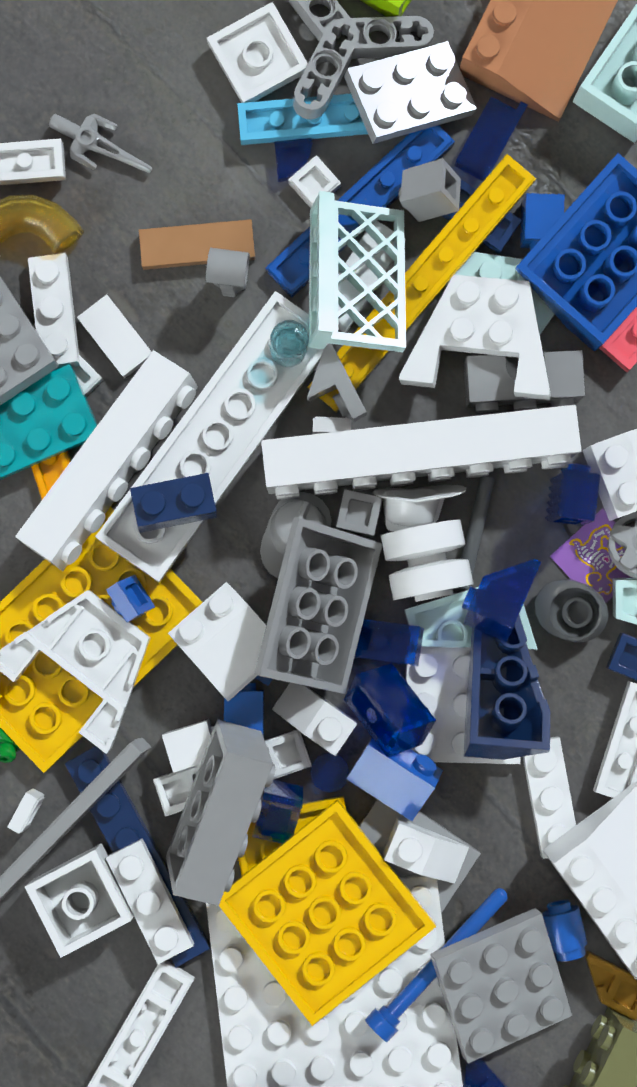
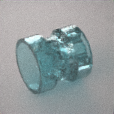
M285 320L273 328L270 335L269 352L277 364L284 367H293L304 360L309 344V335L306 328L294 320Z

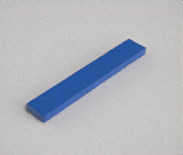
M440 125L409 133L337 201L388 208L399 197L403 170L440 159L454 146L455 141ZM338 214V222L349 234L360 226L352 216ZM310 227L265 268L266 272L291 298L309 282ZM345 245L344 247H342V248L338 251V254H339L347 245Z

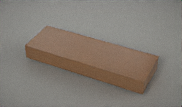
M252 219L139 230L143 270L207 264L210 248L248 252L250 254L249 260H255Z

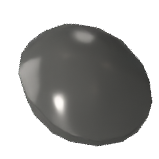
M561 579L551 581L540 590L535 601V614L541 626L548 633L565 641L583 643L593 640L606 627L609 617L608 607L602 595L591 586L576 580Z

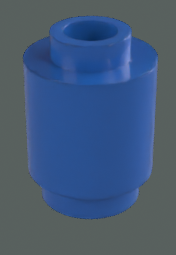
M558 900L547 904L548 910L544 911L542 916L556 961H571L585 956V946L588 942L579 906L570 905L569 900Z

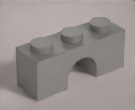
M582 350L543 353L551 393L550 400L515 397V380L508 374L506 356H467L463 362L466 407H475L477 413H490L499 411L498 406L513 405L514 411L537 409V404L551 403L552 407L575 405V402H579L585 397Z

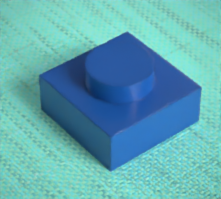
M136 575L120 580L106 589L112 599L114 609L123 616L127 623L155 608L154 603Z

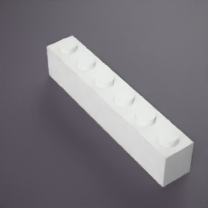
M153 350L15 537L62 571H64L67 565L74 563L80 556L82 545L88 536L102 526L107 510L113 502L119 501L126 493L129 480L136 471L146 466L151 456V450L159 440L164 439L170 433L173 427V420L182 409H186L194 400L198 386L191 374Z

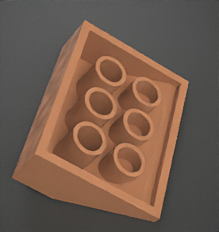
M490 0L462 57L459 68L462 76L559 122L618 0Z

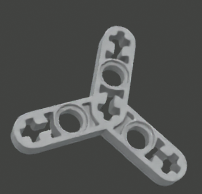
M287 0L319 41L296 85L293 108L299 116L305 119H316L322 116L352 59L393 57L430 47L434 34L432 24L421 16L350 18L337 0ZM315 4H322L329 9L330 13L325 17H317L311 13L310 7ZM373 31H382L388 36L389 41L385 44H376L370 40L369 34ZM397 31H399L398 39L401 38L400 42H395ZM410 32H417L421 40L415 41L414 36L410 35ZM341 34L348 37L347 40L345 39L342 42L339 53L334 50L336 38H339ZM321 62H329L335 66L336 72L331 76H324L316 70V66ZM315 85L319 88L317 98L311 104H307L304 100L310 96Z

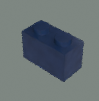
M209 473L130 488L137 527L140 533L217 518Z

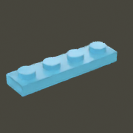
M351 94L333 95L326 111L316 119H305L299 116L293 108V99L237 103L241 145L368 134ZM317 97L305 98L304 102L311 104Z

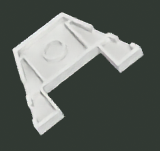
M453 275L400 373L399 381L401 385L435 388L442 350L517 357L519 361L514 386L515 397L550 400L551 393L530 282Z
M87 590L48 616L44 621L0 649V672L13 682H16L40 651L50 657L103 699L79 733L107 754L113 747L151 637L133 623H127L123 616L118 614L115 609L93 592Z

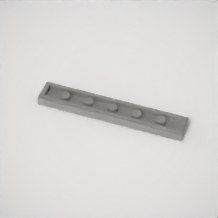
M142 737L130 742L0 876V902L151 748Z

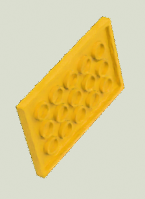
M110 506L105 513V520L102 526L88 536L82 545L80 556L74 563L67 565L64 571L44 559L0 601V649L44 621L48 616L87 590L93 592L114 609L112 599L106 589L120 580L136 575L154 603L155 608L145 615L130 621L151 637L134 684L135 687L177 646V643L168 633L203 602L171 568L161 582L158 583L96 539L95 536L114 512V509ZM42 651L38 653L16 682H13L0 672V694L2 695L0 699V728L45 773L83 737L79 731L102 703L103 699Z

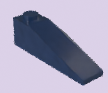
M477 594L474 597L465 715L464 757L505 760L548 753L550 751L551 712L547 699L543 697L538 681L539 674L536 665H533L526 644L527 637L513 597Z

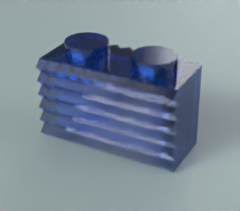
M567 464V468H561V473L550 479L552 485L548 488L551 490V493L548 494L550 500L547 502L550 507L546 509L548 515L545 519L548 522L577 526L595 521L601 474L590 473L591 466L582 464Z

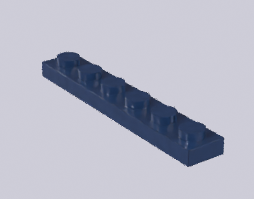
M95 746L64 764L80 793H82L111 762L106 753ZM119 780L90 811L113 853L143 838L194 941L193 947L171 957L175 967H178L210 949L211 944L186 899L173 895L168 866L121 780Z

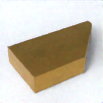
M587 950L585 958L600 1002L636 1021L637 980L630 972Z

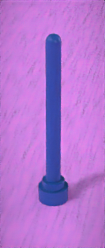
M501 888L495 889L441 949L476 934L506 902V891ZM432 959L388 1006L383 1005L380 1009L375 1008L365 1018L366 1023L385 1042L388 1043L398 1032L397 1026L401 1022L399 1017L437 977Z

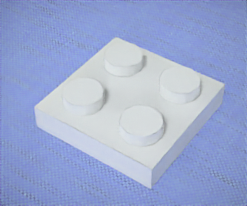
M273 2L207 37L209 47L241 103L255 102L301 77L308 64Z

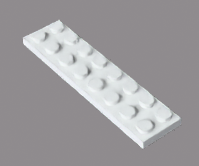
M275 291L132 487L209 473L216 505L260 445L261 440L268 434L320 361L323 349L309 347V314ZM129 490L95 537L160 583L205 520L140 533L137 527L131 491Z

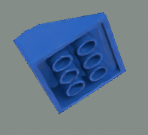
M619 153L615 155L515 268L525 281L530 282L531 288L559 320L593 351L602 346L637 307V169Z

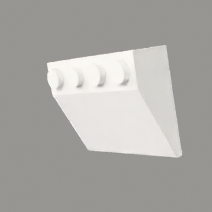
M635 782L544 848L543 852L626 968L637 980V782Z

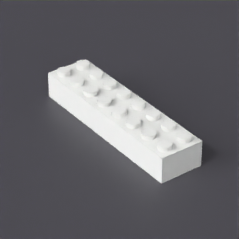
M576 405L261 440L266 487L269 494H276L277 499L300 497V490L314 489L315 495L337 493L338 486L352 485L353 491L374 489L377 482L390 480L391 487L413 484L416 477L428 476V482L451 480V477L459 472H466V478L488 476L489 472L494 471V468L504 467V474L527 471V468L533 467L532 464L538 463L542 464V469L565 467V464L571 463V458L582 452Z

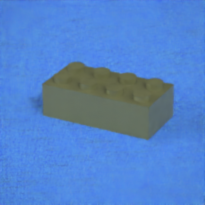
M608 1007L604 1016L600 1014L594 1021L591 1028V1036L593 1038L587 1050L579 1052L573 1066L575 1074L569 1086L564 1085L563 1087H637V1021Z

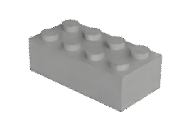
M217 719L166 854L173 895L219 906L223 893L230 891L235 874L233 867L237 857L242 858L247 848V831L251 822L255 823L260 815L262 806L260 798L264 787H270L275 775V764L272 762L269 748L266 746L261 731Z

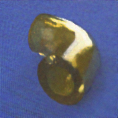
M13 195L0 200V244L19 233H32L42 238L52 252L58 253L76 243L84 233L78 221L61 205L36 195Z

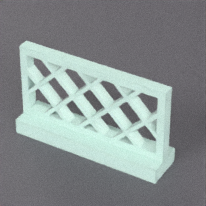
M319 191L310 209V348L324 349L327 343L395 352H403L405 350L404 210L335 201L334 193ZM338 214L352 216L360 226L349 234L338 222ZM377 220L394 222V233L387 239L373 225ZM364 230L378 244L369 253L354 239ZM345 245L360 258L350 268L338 256V251ZM382 250L394 261V267L387 273L373 259ZM364 264L379 278L369 287L354 273ZM345 279L361 293L351 302L338 291V285ZM382 284L394 294V302L388 307L373 293ZM363 299H366L379 312L370 322H367L354 308ZM346 313L361 328L355 334L338 332V319ZM384 318L395 329V339L383 338L373 326Z

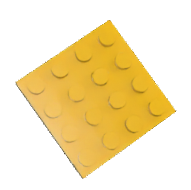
M336 800L232 884L230 891L223 893L219 904L222 911L312 1026L436 928V923L388 862L384 860V857L339 800Z

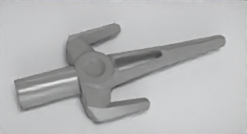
M57 114L51 117L49 127L73 139L70 147V157L92 170L97 167L94 162L82 155L87 150H92L147 173L152 171L151 166L119 148L97 132L98 125L116 130L117 124L96 114L87 116L81 126ZM101 142L117 151L118 154H114L97 145Z

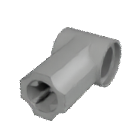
M210 248L206 268V282L214 283V285L219 287L223 296L236 297L238 292L246 289L250 254L248 252Z

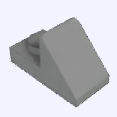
M328 344L323 349L307 399L311 402L338 389L339 394L333 396L342 416L345 417L350 414L353 421L356 422L368 414L333 345Z

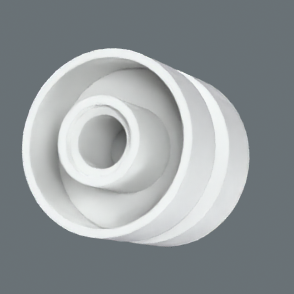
M460 519L411 527L381 535L385 560H407L408 568L389 575L393 600L415 597V602L453 595L454 588L473 585L469 560H447L445 554L465 545Z

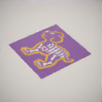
M602 508L550 557L571 580L591 586L602 595L606 603L613 597V578L633 577L620 571L610 558L608 538L616 522L614 520L609 521L606 511ZM615 542L616 550L619 556L622 557L625 549Z

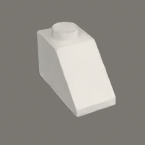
M289 683L272 708L273 711L334 756H336L357 725V721L307 686Z
M397 817L384 848L383 857L385 861L419 875L455 884L469 846Z

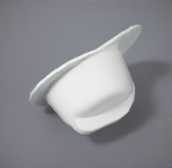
M438 485L413 489L380 488L375 489L373 494L383 498L387 529L398 531L435 523L439 518L444 499L464 493L466 487L460 485Z

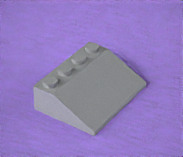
M293 518L255 675L342 694L346 693L382 543L303 518Z

